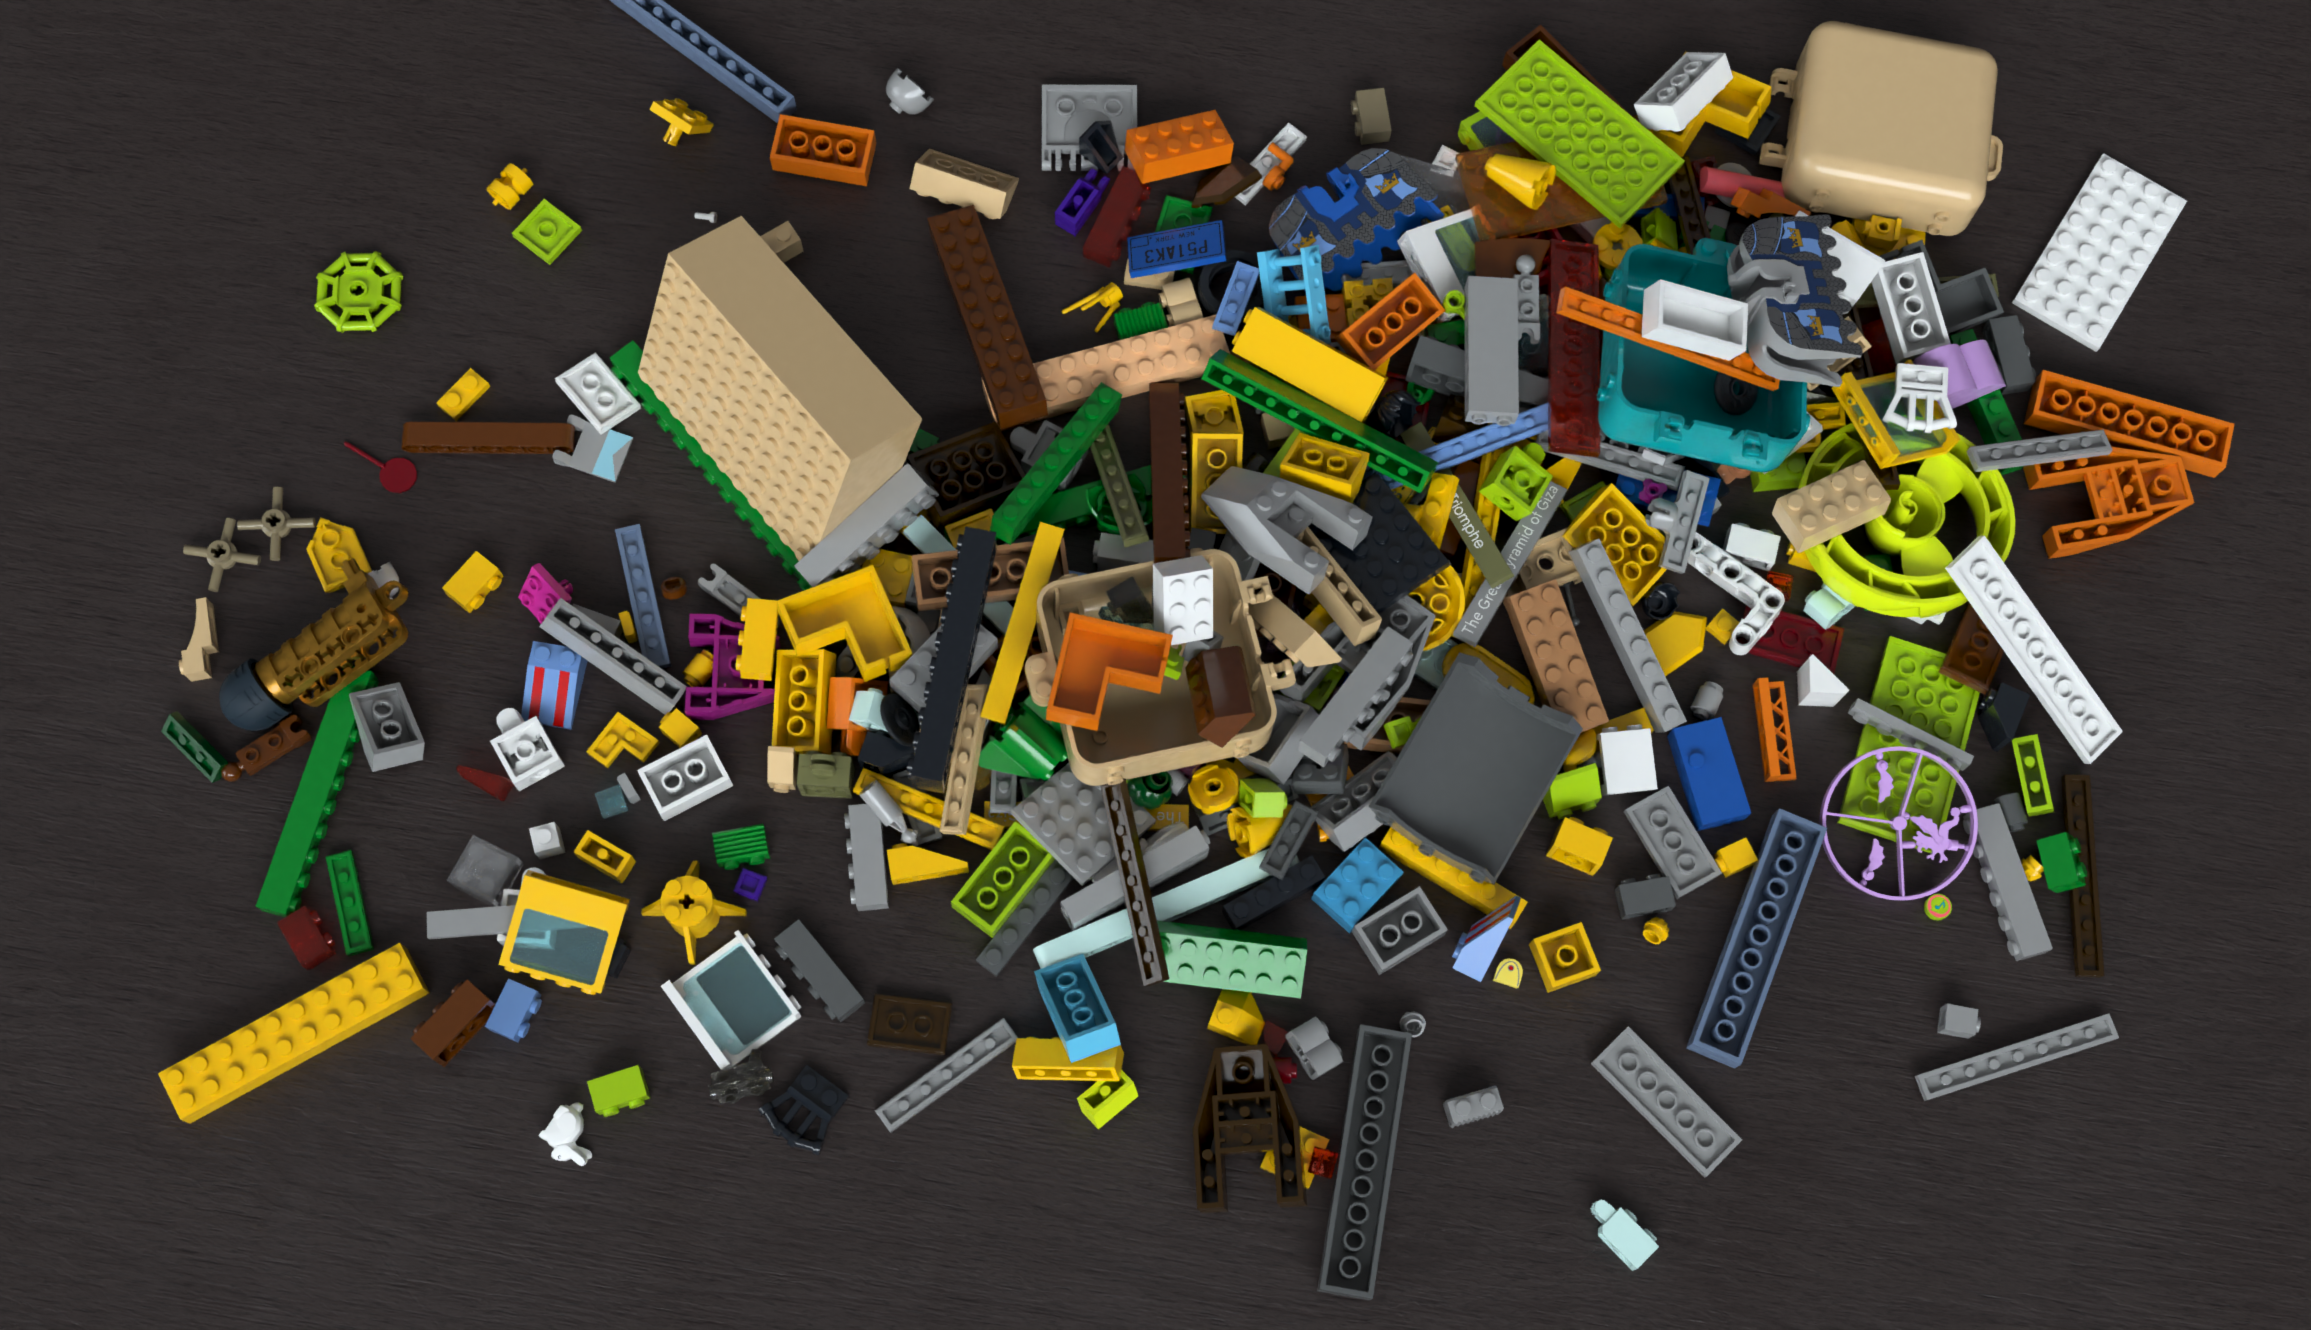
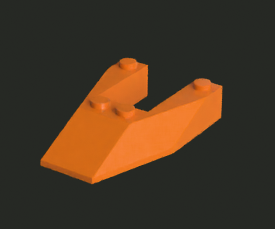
M2112 447V452L2109 455L2023 467L2029 490L2085 481L2095 516L2093 520L2052 526L2043 534L2042 537L2048 559L2074 555L2130 539L2195 503L2180 456Z

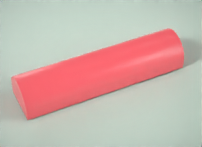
M1706 166L1700 169V192L1733 198L1739 187L1757 195L1765 188L1785 198L1781 181Z

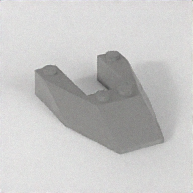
M1235 466L1227 469L1201 495V498L1248 554L1308 595L1324 580L1329 560L1296 538L1312 523L1353 550L1367 536L1372 521L1371 515L1353 503L1276 476Z
M1408 595L1379 613L1382 621L1375 638L1357 646L1352 644L1335 621L1329 624L1320 636L1342 660L1339 663L1306 667L1302 662L1298 661L1292 666L1296 678L1295 684L1288 688L1280 689L1283 694L1293 701L1296 700L1303 703L1336 664L1351 674L1387 627L1413 642L1411 650L1413 657L1406 667L1402 665L1399 668L1397 679L1391 686L1389 684L1386 685L1383 689L1385 693L1377 705L1373 703L1369 707L1370 713L1362 724L1358 722L1353 728L1356 731L1349 742L1359 750H1362L1377 733L1410 687L1436 616Z

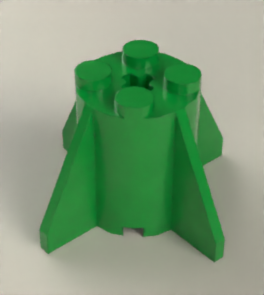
M1029 693L1023 702L1017 703L1020 707L1016 710L1012 707L1009 709L1005 725L998 722L994 725L993 730L996 733L994 737L989 735V741L981 749L978 765L982 768L1036 780L1041 778L1043 781H1047L1054 773L1053 768L1059 761L1063 762L1066 760L1068 755L1060 723L1046 720L1047 706L1043 707L1035 704Z

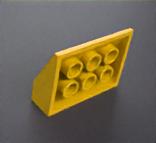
M1612 483L1600 488L1562 535L1574 549L1591 540L1600 539L1632 607L1667 570L1658 566L1666 538L1656 528L1647 525L1645 516Z

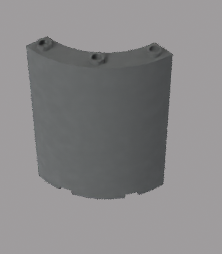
M1459 652L1370 803L1369 808L1376 814L1375 819L1384 825H1389L1399 834L1419 847L1418 851L1425 856H1435L1445 863L1469 874V877L1482 884L1486 881L1495 884L1583 728L1572 715L1560 712L1546 705L1539 708L1529 703V696L1512 686L1505 688L1497 682L1499 676L1490 670L1480 658Z

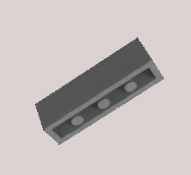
M799 919L774 938L778 945L774 949L783 960L786 958L790 959L794 964L791 970L799 980L803 977L810 984L807 990L815 1000L821 998L826 1006L823 1009L832 1020L837 1018L842 1022L865 1004L862 996Z

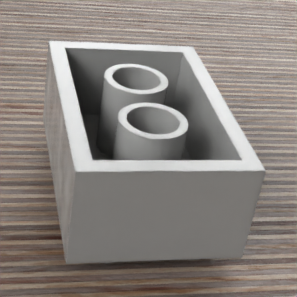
M1419 886L1355 925L1352 933L1377 973L1381 975L1443 937L1448 929Z

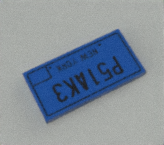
M1222 220L1127 237L1129 273L1131 278L1226 261Z

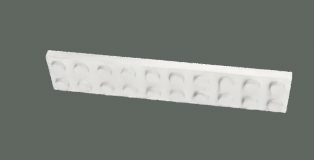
M1978 536L1945 569L2084 764H2091L2123 731L1985 536Z

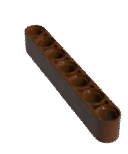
M406 422L403 424L402 450L411 453L553 454L555 450H560L570 454L574 451L575 427L567 423Z

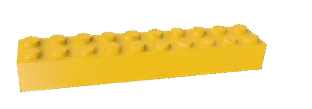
M398 943L159 1072L158 1075L180 1120L191 1124L426 996L430 992L408 949L401 943Z

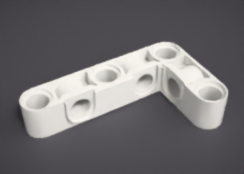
M1695 532L1693 544L1696 548L1691 549L1688 563L1751 608L1746 618L1741 619L1734 629L1729 641L1730 650L1734 654L1745 655L1764 636L1773 621L1780 614L1785 602L1784 595L1757 573ZM1731 571L1735 573L1736 577H1727L1725 572ZM1772 600L1777 606L1770 607L1766 604V601ZM1743 637L1748 643L1740 644L1736 638Z

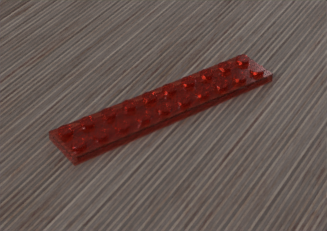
M1551 238L1550 248L1548 249V451L1598 458L1600 454L1599 401L1597 400V393L1600 387L1599 328L1560 315L1556 311L1560 289L1564 287L1599 298V249L1596 244Z

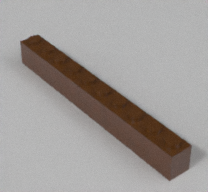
M1149 383L1154 563L1191 557L1190 549H1185V546H1190V531H1185V528H1189V513H1184V510H1188V495H1183V493L1188 491V480L1183 478V475H1187V460H1182V458H1186V443H1181V441H1185V426L1180 424H1185V410H1180V408H1184V393H1179V383Z

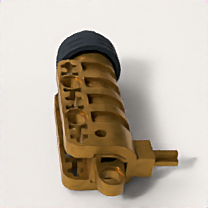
M355 559L343 561L341 568L348 578L343 584L349 593L343 599V603L336 608H330L322 614V618L315 624L310 623L296 638L288 639L281 645V649L274 654L270 653L260 661L250 658L233 670L223 681L219 693L220 707L225 717L237 727L258 731L271 727L292 712V701L298 697L302 702L312 707H318L406 642L408 630L396 609L407 600V588L395 580L389 581L378 588L373 577L362 571ZM399 587V595L395 599H390L391 591ZM394 630H397V631H396V635H397V636H396L395 638H393V636H394L393 631H394ZM375 643H379V650L375 654L370 655V647ZM354 660H356V661L354 662V663H355V667H354V668H351V667L353 666V663H352V662H353ZM334 673H337V682L333 685H329L328 681L330 676Z

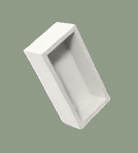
M1661 279L1644 290L1641 337L1728 361L1746 351L1747 303Z

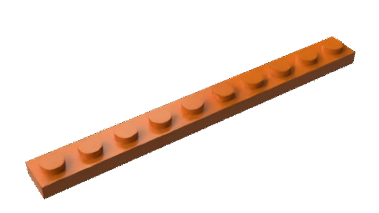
M1568 287L1560 289L1556 311L1560 315L1771 391L1779 389L1780 380L1766 375L1754 364L1749 353L1743 352L1728 361L1641 337L1642 314Z

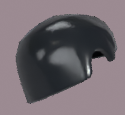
M1654 583L1642 596V609L1651 619L1664 620L1671 617L1675 609L1679 607L1677 596L1680 592L1671 583Z

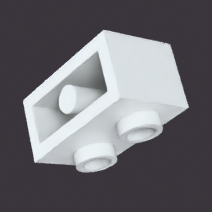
M1732 523L1727 530L1723 550L1744 565L1769 571L1775 564L1781 536L1774 535V532L1766 529H1752L1744 523Z

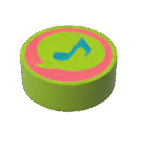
M1934 894L1927 898L1924 903V911L1932 920H1943L1949 916L1952 910L1950 900L1943 894Z

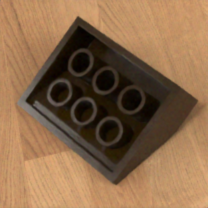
M996 421L906 457L907 462L917 469L939 493L935 498L936 502L926 509L937 531L944 529L949 524L1001 506L1025 476Z

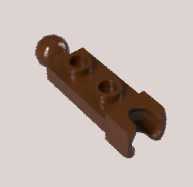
M291 715L280 722L279 726L237 751L235 754L240 761L228 762L221 770V775L229 782L237 781L241 777L243 770H246L252 776L294 748H299L312 739V736L306 730L295 733L296 729L302 725V720L298 715Z

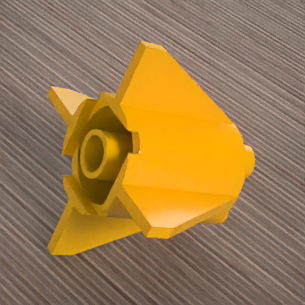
M699 861L692 862L685 876L668 881L665 889L662 891L661 899L641 910L642 916H665L674 930L685 937L690 965H695L696 938L708 935L718 925L720 916H747L746 909L716 900L706 882L699 879Z

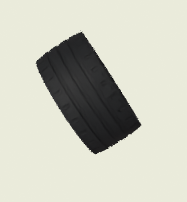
M1240 250L1226 251L1225 262L1204 265L1198 281V300L1201 309L1207 317L1216 315L1221 304L1210 291L1212 281L1218 275L1233 272L1237 261L1259 268L1256 256ZM1260 273L1256 281L1258 294L1247 305L1239 328L1246 325L1243 320L1250 309L1253 310L1254 307L1264 309Z

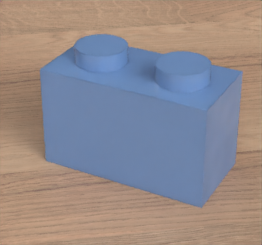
M508 978L485 1027L518 1043L520 1038H524L530 1028L528 1022L532 1014H536L541 1006V994Z

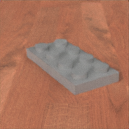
M1669 786L1624 810L1626 817L1662 876H1669L1676 899L1722 874Z

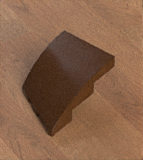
M1512 238L1475 242L1476 276L1513 278L1514 275H1521L1517 270L1516 261L1520 256L1526 254L1530 255L1535 261V268L1531 275H1537L1543 266L1542 261L1547 250L1551 248V241Z

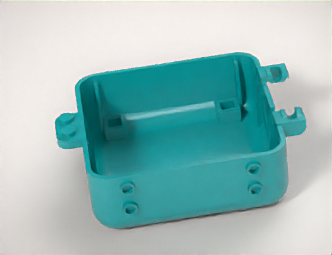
M1702 238L1695 245L1693 255L1647 244L1632 246L1627 250L1604 287L1603 296L1605 301L1643 315L1644 290L1660 279L1732 299L1727 279V263L1737 245L1710 238ZM1603 330L1600 387L1597 393V400L1599 401L1598 422L1603 433L1610 439L1618 442L1755 472H1769L1783 463L1808 430L1810 415L1806 414L1807 383L1780 380L1779 389L1775 391L1759 387L1757 399L1749 411L1742 415H1730L1720 408L1715 399L1714 382L1718 371ZM1746 344V351H1745V352H1746V353H1749L1748 348H1747V344ZM1736 381L1733 385V391L1735 394H1738L1740 386Z

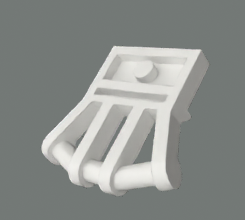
M1897 363L1895 396L1882 421L1886 423L1890 421L1911 432L1916 429L1923 430L1924 433H1931L1934 430L1946 427L1948 429L1956 428V418L1947 397L1948 367ZM1901 397L1908 398L1907 418L1894 412ZM1916 398L1926 399L1925 420L1915 419ZM1934 400L1939 401L1945 416L1944 418L1933 420Z

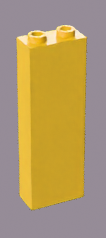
M1254 307L1253 310L1250 309L1243 320L1246 323L1242 332L1238 331L1232 341L1234 345L1232 352L1360 422L1366 420L1388 379L1387 376L1261 307Z

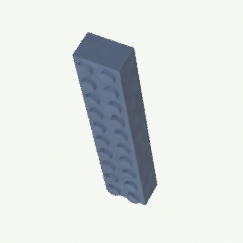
M1780 808L1772 815L1757 854L1758 861L1753 865L1686 1049L1734 1069L1742 1064L1827 831L1826 827Z

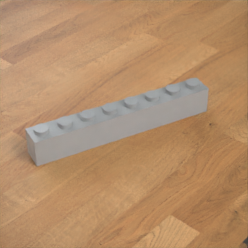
M1600 539L1591 540L1568 551L1655 733L1667 732L1686 722L1687 720Z

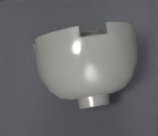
M897 68L890 76L886 85V93L891 100L889 105L899 114L902 111L910 115L923 112L934 99L930 95L926 99L923 96L925 90L908 75L905 78L901 77L902 71Z

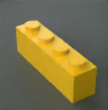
M1036 1037L1017 1038L1012 1068L1017 1079L1120 1081L1124 1052L1121 1045L1071 1063L1060 1037L1052 1039H1038Z

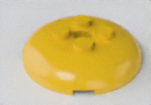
M1451 565L1408 594L1411 598L1420 596L1422 599L1421 605L1436 615L1423 651L1433 649L1447 641L1453 635L1454 630L1464 615L1466 601L1464 587L1459 575Z

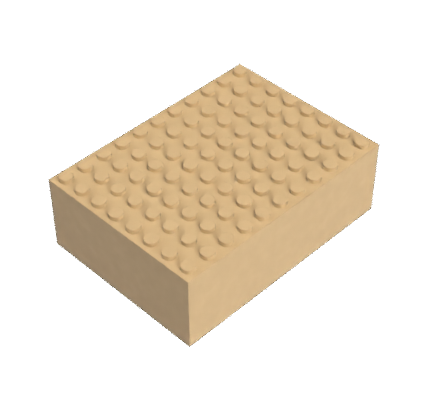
M742 216L668 253L638 370L639 376L644 383H647L652 388L656 397L663 401L670 409L672 416L685 426L687 433L698 441L702 450L711 456L719 470L723 473L725 472L731 479L734 487L744 494L751 507L758 510L763 516L765 523L777 532L781 541L791 548L798 561H800L903 467L922 418Z

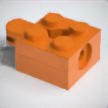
M830 677L827 729L842 730L840 750L842 753H846L847 756H859L867 731L872 732L849 720L856 691H868V688H875L883 691V695L886 696L888 681L869 680L864 682L861 678Z

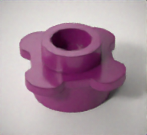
M1646 479L1643 482L1644 488L1639 493V498L1650 504L1652 500L1662 498L1663 493L1667 491V486L1664 483L1658 484L1653 482L1652 479Z

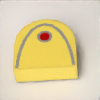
M1504 959L1496 968L1493 981L1518 989L1523 974L1521 964L1515 959Z

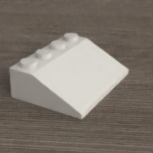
M1799 210L1795 217L1808 215ZM1829 227L1822 229L1824 234L1831 235L1836 240V246L1831 250H1827V253L1839 258L1841 261V267L1837 271H1833L1832 274L1846 282L1845 290L1837 293L1839 298L1848 300L1853 307L1886 260Z

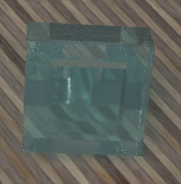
M620 785L594 793L604 819L628 811Z

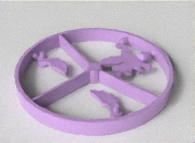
M1898 746L1875 749L1850 761L1830 783L1820 810L1819 825L1826 827V815L1889 823L1891 828L1896 830L1899 896L1884 895L1865 888L1867 885L1866 880L1873 879V870L1880 867L1882 860L1885 858L1883 847L1879 845V841L1876 838L1873 839L1872 850L1868 857L1870 863L1861 872L1863 879L1859 883L1853 880L1837 862L1828 841L1827 831L1822 842L1825 852L1836 871L1857 889L1878 898L1913 900L1941 890L1962 872L1976 844L1978 832L1977 810L1967 784L1947 762L1934 754L1912 747ZM1907 751L1917 754L1898 816L1893 817L1889 821L1827 812L1828 804L1836 785L1845 773L1861 760L1875 755L1877 760H1879L1875 763V768L1880 773L1878 802L1881 803L1885 800V797L1890 796V790L1894 787L1892 777L1885 771L1888 768V763L1882 760L1883 752ZM1922 756L1935 761L1951 774L1960 786L1968 804L1961 806L1960 810L1956 807L1952 808L1950 813L1954 818L1942 823L1939 829H1937V824L1932 822V819H1926L1923 815L1910 817V814L1905 812ZM1960 812L1970 813V836L1967 845L1959 843L1958 840L1948 839L1949 829L1958 824ZM1910 819L1924 833H1928L1931 837H1927L1920 831H1917V836L1912 837L1916 843L1914 841H1902V830L1907 826L1906 820ZM1917 845V851L1922 853L1921 848L1924 847L1925 850L1930 848L1932 853L1927 855L1926 858L1934 860L1935 854L1939 853V863L1943 860H1948L1944 855V850L1957 851L1958 848L1965 850L1957 867L1942 882L1924 892L1905 896L1902 849H1912Z

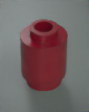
M1273 1057L1283 1084H1291V1079H1297V1063H1292V1057Z

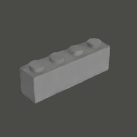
M867 804L848 805L849 813L844 814L845 828L850 829L851 838L846 839L847 853L852 854L853 863L848 864L849 879H854L855 889H850L851 904H856L858 911L889 908L882 822Z

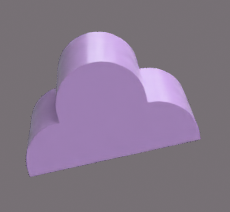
M1976 340L1961 346L1958 344L1944 345L1922 354L1913 361L1915 365L1948 367L1947 397L1952 409L2006 386L1986 340ZM1901 397L1907 413L1908 398ZM1915 410V418H1921L1917 410Z

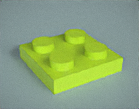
M543 199L512 232V235L551 265L580 234L582 229L572 219Z

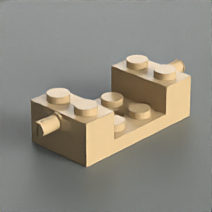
M1567 528L1538 540L1505 597L1554 579L1557 580L1558 586L1571 581L1574 584L1582 582L1568 552L1574 548L1562 537ZM1539 560H1550L1552 568L1549 570L1542 569L1539 565Z

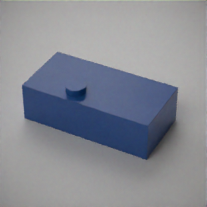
M1722 717L1673 728L1667 735L1696 831L1745 820L1751 814V810Z

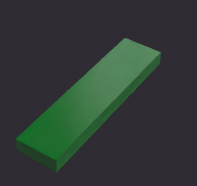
M348 850L325 856L346 955L352 956L374 950L353 851Z

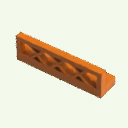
M1758 678L1753 684L1764 780L1765 782L1796 780L1784 681L1769 682L1768 678ZM1778 688L1779 699L1773 704L1771 702L1770 689ZM1773 710L1782 717V724L1778 728L1774 726ZM1776 734L1785 741V748L1781 753L1777 750ZM1779 759L1788 765L1789 774L1780 773Z

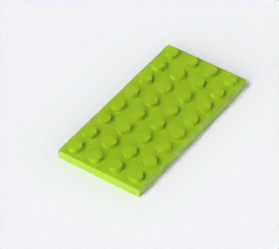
M1538 40L1475 103V107L1535 158L1556 167V175L1619 228L1685 162L1684 159L1541 40Z
M1889 636L1886 641L1870 704L1965 751L1980 692L1938 673L1945 658V653ZM1867 723L1863 726L1855 758L1875 749L1908 746L1900 743L1899 739L1892 735L1887 736L1879 733L1876 727ZM1907 751L1883 752L1882 760L1888 763V768L1885 771L1892 777L1894 787L1890 790V796L1885 797V800L1881 803L1878 802L1880 773L1875 768V763L1879 760H1877L1875 755H1872L1855 764L1851 769L1839 814L1889 821L1893 817L1898 816L1917 754ZM1922 756L1905 812H1908L1910 817L1923 815L1926 819H1932V822L1937 824V829H1939V826L1947 820L1956 780L1941 765ZM1838 817L1837 823L1896 842V830L1892 829L1889 823ZM1910 819L1906 820L1907 826L1902 830V841H1914L1916 843L1912 837L1917 836V831H1920L1927 837H1931L1928 833H1924ZM1924 847L1921 848L1922 851L1932 853V850L1930 848H1928L1927 850H1925Z

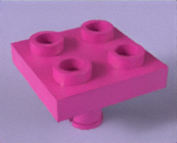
M538 563L532 566L518 598L538 619L539 623L542 624L560 598L570 604L572 600L570 594L573 593V587L571 583L564 586L569 582L566 579L558 583Z

